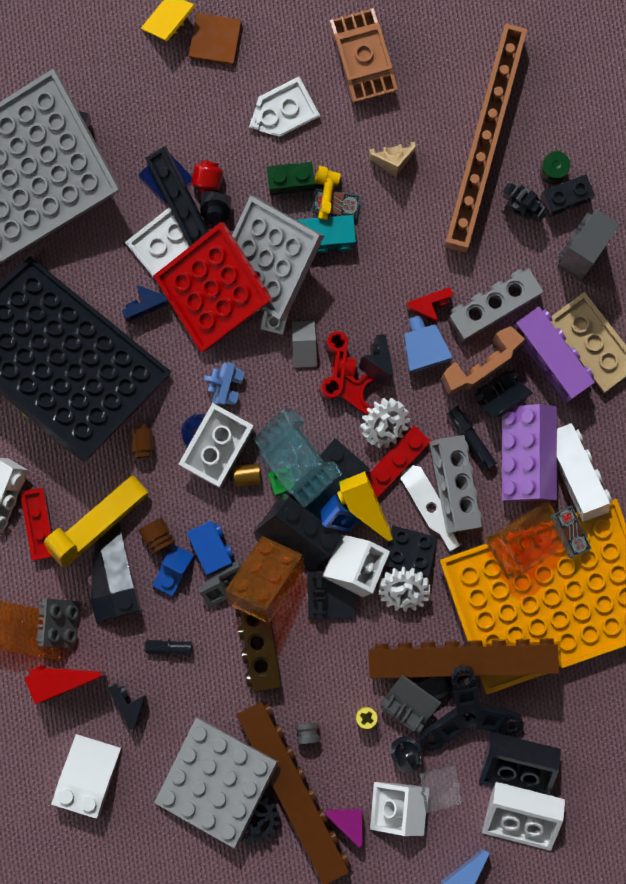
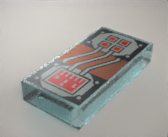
M315 189L312 213L319 214L323 190ZM332 191L331 211L328 215H353L354 219H357L360 195Z
M573 506L550 515L569 559L592 549Z

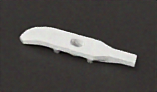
M413 465L404 470L401 475V481L428 527L440 534L449 551L459 547L460 544L454 534H447L441 501L421 467ZM433 504L436 507L435 512L429 513L427 506Z

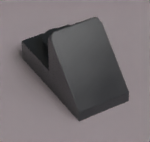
M386 334L376 335L374 343L370 345V355L362 356L359 369L383 386H389L393 377V369Z
M116 683L108 689L131 730L137 726L146 695L129 703L127 699L130 698L126 687L124 685L120 687L119 683Z

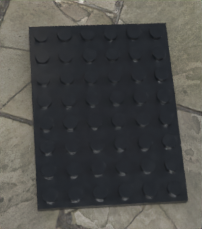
M29 256L0 283V395L85 463L170 376L172 371Z

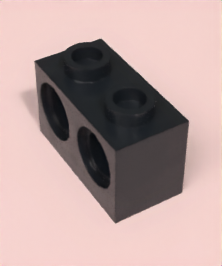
M585 174L544 190L540 198L546 211H548V217H552L591 202L595 194Z

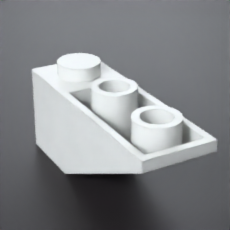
M0 458V533L4 532L8 524V519L28 472L26 468L9 458Z

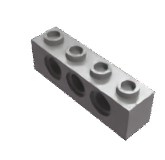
M529 268L525 271L522 269L515 271L510 275L511 279L503 283L501 280L490 287V292L485 295L480 292L470 299L472 301L465 307L463 304H460L451 310L452 314L448 320L462 342L542 295L544 291ZM517 287L520 291V296H511L508 288ZM495 298L499 300L500 307L493 309L489 306L488 301ZM477 310L481 315V319L477 321L472 320L469 317V312Z
M465 436L440 438L429 442L447 534L482 527V514L478 508V494L473 483V468L469 462V447L465 441ZM451 457L455 460V466L451 462ZM456 480L459 482V488L456 486ZM460 503L463 504L464 511L461 510Z

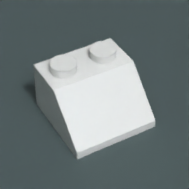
M374 782L370 830L402 836H424L428 788L406 784Z

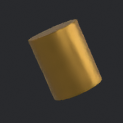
M259 464L233 466L235 486L260 485Z

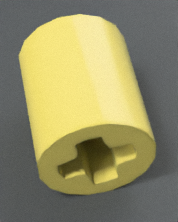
M362 707L356 713V721L360 727L370 729L376 725L377 714L370 707Z

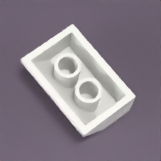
M212 403L178 465L221 489L252 434L254 425Z
M496 782L490 797L482 833L551 851L563 823L565 799Z

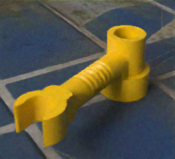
M319 165L315 176V184L324 185L318 218L327 220L328 213L331 211L333 186H338L341 173L330 171L327 167Z

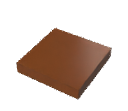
M196 12L189 58L234 65L241 19Z

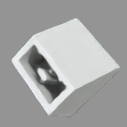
M341 534L340 536L343 539L332 552L322 577L361 597L370 595L376 587L390 551L371 541Z

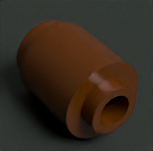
M147 424L133 425V430H129L131 453L134 454V458L152 457V451H154L152 428H147Z

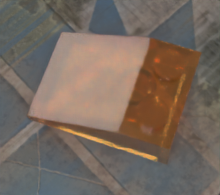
M549 501L540 504L484 538L507 580L524 574L569 544Z
M0 600L1 650L59 661L61 647L38 646V641H36L37 630L43 629V627H37V624L43 625L44 621L38 619V617H44V615H39V608Z

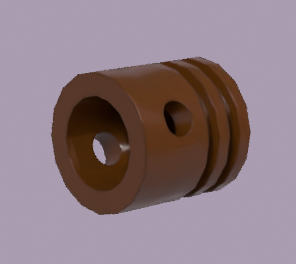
M163 517L152 521L138 530L145 544H149L148 549L152 550L150 552L151 555L159 553L176 543L175 539L172 540L173 535L169 534L171 531Z

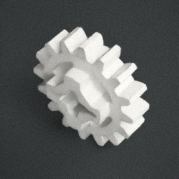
M382 398L381 404L374 402L373 409L367 408L368 416L362 417L366 421L360 425L364 430L362 435L371 445H375L378 448L382 444L388 448L390 442L396 444V438H403L402 431L408 430L405 423L410 422V419L407 417L409 411L404 408L403 404L395 401L393 398H390L389 401Z
M402 567L399 572L394 568L392 574L386 572L385 578L380 579L379 595H381V601H387V607L394 605L396 611L399 608H403L404 612H407L410 607L415 611L416 605L423 607L424 601L429 600L430 584H428V578H423L422 572L415 574L414 568L406 571L405 567Z

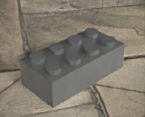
M595 209L592 215L587 213L558 256L561 260L558 267L581 281L620 224Z

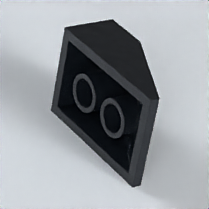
M334 438L296 483L297 490L289 493L322 521V508L333 495L338 496L337 492L341 491L339 482L362 472L367 474L370 468Z

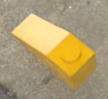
M366 472L340 481L341 491L337 493L341 504H347L349 511L386 540H393L390 527Z

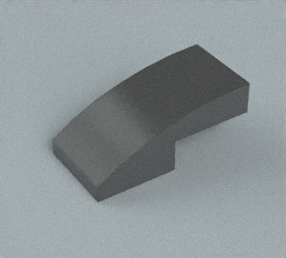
M237 560L220 570L199 589V594L208 606L212 607L230 598L229 591L250 581L249 576Z

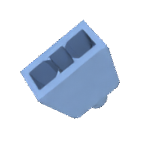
M422 315L410 318L409 323L412 332L404 334L403 337L409 374L451 361L452 355L437 326L425 327Z

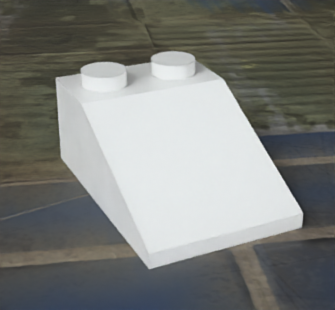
M76 734L51 805L97 819L101 814L121 748Z

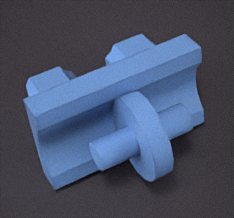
M230 362L228 364L222 363L221 370L213 369L212 376H204V381L209 383L208 391L214 393L212 403L216 405H233L237 403L238 392L229 390L231 382L241 384L244 372L235 368V364Z

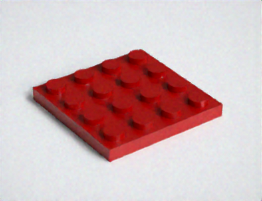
M224 222L217 224L153 275L200 352H206L273 301Z

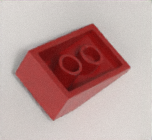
M44 665L29 670L30 675L24 677L34 704H38L106 676V673L100 670L46 668Z

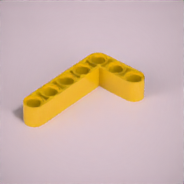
M134 475L129 477L67 532L64 533L61 528L53 531L44 541L47 551L62 568L67 567L139 505L150 492Z

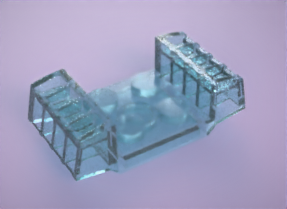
M283 409L253 439L260 448L262 457L286 490L305 508L339 478L342 473L334 461L324 462L300 430L305 422L295 410Z

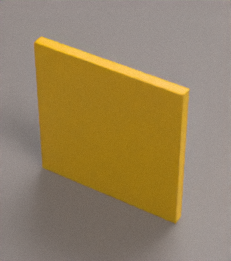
M163 0L141 29L162 40L168 41L173 34L178 33L176 30L180 25L184 26V20L196 6L185 0Z

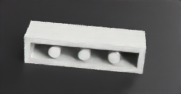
M571 423L557 429V468L582 522L608 513L612 499L607 489L604 490L601 485L602 478L598 469L594 470L591 464L593 460L589 450H584L583 438L580 431L575 430Z

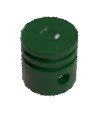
M553 151L544 158L540 167V175L546 183L558 184L565 179L570 169L568 156L560 151Z

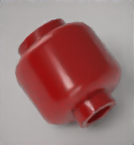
M201 160V163H197L194 166L191 183L194 187L198 188V193L203 194L205 191H217L221 188L223 169L219 167V163Z

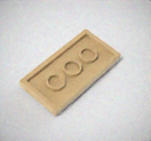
M585 292L551 316L553 320L551 321L555 329L559 328L564 333L566 344L569 348L573 347L580 355L579 361L583 367L587 366L594 374L593 380L602 393H605L626 377V344Z

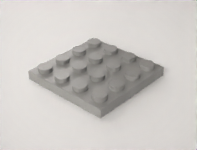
M250 195L232 235L273 299L262 310L279 320L285 321L324 236L257 197Z
M196 718L154 803L227 845L237 848L279 761L208 722Z

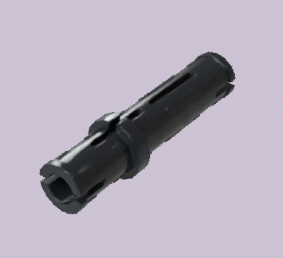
M459 406L447 412L446 415H448L458 430L456 433L458 436H465V441L484 471L497 464L473 429V423H469Z

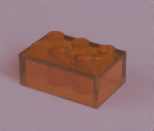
M262 536L226 588L228 604L269 624L305 569L303 555Z

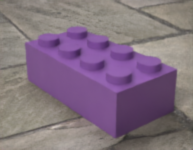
M537 307L516 322L513 328L525 339L522 345L565 404H567L595 383L593 380L594 374L587 366L583 367L580 363L578 352L573 347L569 348L566 344L564 333L559 328L555 329L551 321L553 320L550 314L545 309L542 311L540 307Z
M544 404L513 406L502 415V501L531 502L557 500V406Z

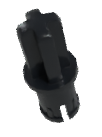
M168 638V641H145V653L167 654V657H170V655L191 656L192 641H171V638Z

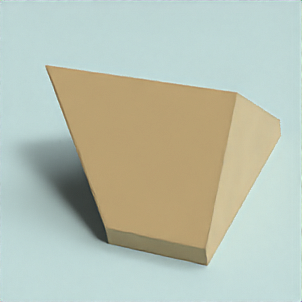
M410 142V147L402 148L401 144L391 148L383 147L384 152L375 153L374 149H370L369 159L394 177H397L415 152L416 145L415 142Z

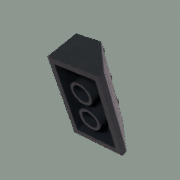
M284 493L280 495L254 530L309 572L326 560L343 539L333 529L324 527L320 519Z
M492 732L486 748L478 784L494 787L495 783L499 782L550 795L559 772L561 749Z

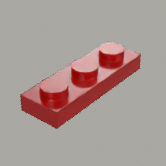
M42 487L20 491L31 560L51 558L52 556L44 544L45 539L52 533L45 490Z

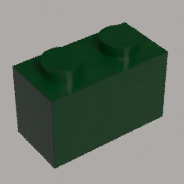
M312 161L266 167L270 195L315 190Z

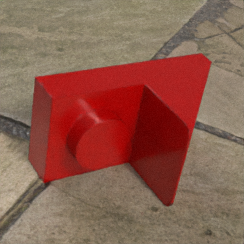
M451 287L407 302V311L418 316L422 315V318L437 324L438 319L433 306L436 305L437 308L450 304L449 300L453 298Z

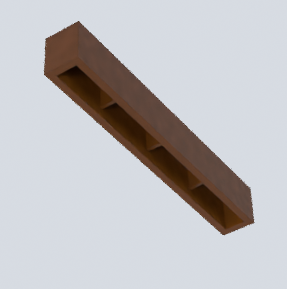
M529 638L515 639L516 643H506V639H494L492 644H483L482 640H469L468 644H459V641L452 640L445 641V645H435V641L421 642V646H412V642H399L398 646H389V643L385 642L375 643V647L368 650L370 678H398L402 675L405 677L451 676L453 669L460 665L472 667L475 676L556 674L562 671L560 642H554V638H540V642H530Z
M260 701L237 713L236 715L252 747L279 761L270 782L322 884H329L349 873L347 866L351 864L345 852L340 854L336 846L340 842L335 832L328 831L325 824L329 821L323 809L318 811L314 803L318 799L313 789L307 790L303 782L307 778L301 766L296 768L293 762L296 756L290 745L285 747L282 741L285 735L279 724L274 725L271 719L274 713L269 704L264 705Z

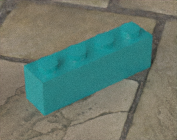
M353 215L328 217L327 220L320 218L297 219V221L324 236L317 253H326L328 249L337 248V251H349L351 247H355Z

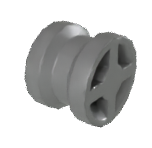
M318 722L295 725V730L298 731L297 744L320 742V736L317 735Z

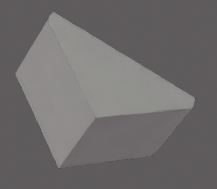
M315 321L292 322L294 368L317 367Z

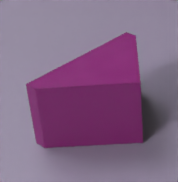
M328 808L325 811V815L360 847L362 845V809Z

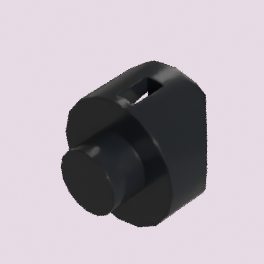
M205 191L201 196V216L211 223L224 222L230 216L231 196Z
M403 736L393 741L391 757L394 767L403 772H414L424 762L421 745L409 736Z

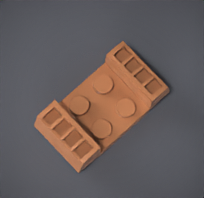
M374 8L331 19L330 28L344 67L352 104L396 92L398 88Z
M510 326L499 331L494 336L492 342L498 350L487 358L485 365L481 366L479 363L465 375L456 362L453 363L441 377V382L447 395L450 396L462 389L470 390L509 362L512 353L520 347L525 339Z

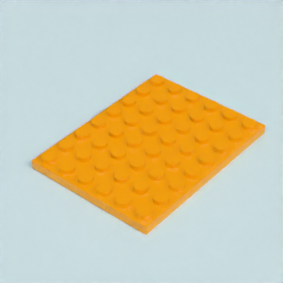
M612 500L608 513L582 522L579 513H575L590 546L589 549L575 556L558 519L440 559L439 562L467 642L469 640H482L483 644H492L494 639H506V643H516L515 639L529 638L530 642H540V638H554V642H560L562 668L626 646V523L618 500ZM544 674L479 675L487 695Z

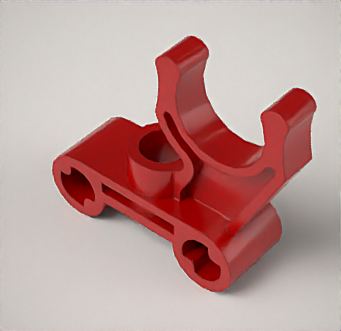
M334 331L325 340L326 350L334 354L331 377L326 378L320 384L319 393L327 400H332L338 396L363 415H368L367 408L373 409V407H370L365 402L363 390L369 382L376 380L368 374L363 375L359 380L354 379L356 358L346 357L348 338L345 333ZM333 337L338 338V342L342 343L340 348H336L335 344L331 343ZM330 383L336 387V390L331 394L325 389V386H328Z

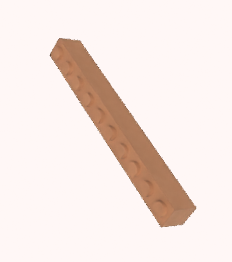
M506 23L504 25L445 241V248L466 253L468 250L527 32L525 28Z

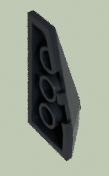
M119 522L94 544L90 601L96 623L142 611Z

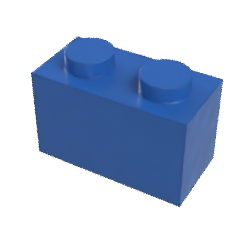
M211 520L186 532L207 576L232 564L231 558H234V554L229 544L224 546L221 537L225 535L219 523L214 525V522Z

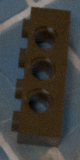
M265 593L238 598L239 603L234 605L236 617H241L242 626L238 627L240 641L245 640L246 650H242L243 662L249 665L250 673H246L247 687H252L253 692L281 687L267 595ZM250 613H257L260 616V623L257 626L253 627L247 623V617ZM254 636H260L264 640V646L260 650H255L251 646V639ZM259 659L265 660L268 664V669L264 673H258L254 668L255 662Z

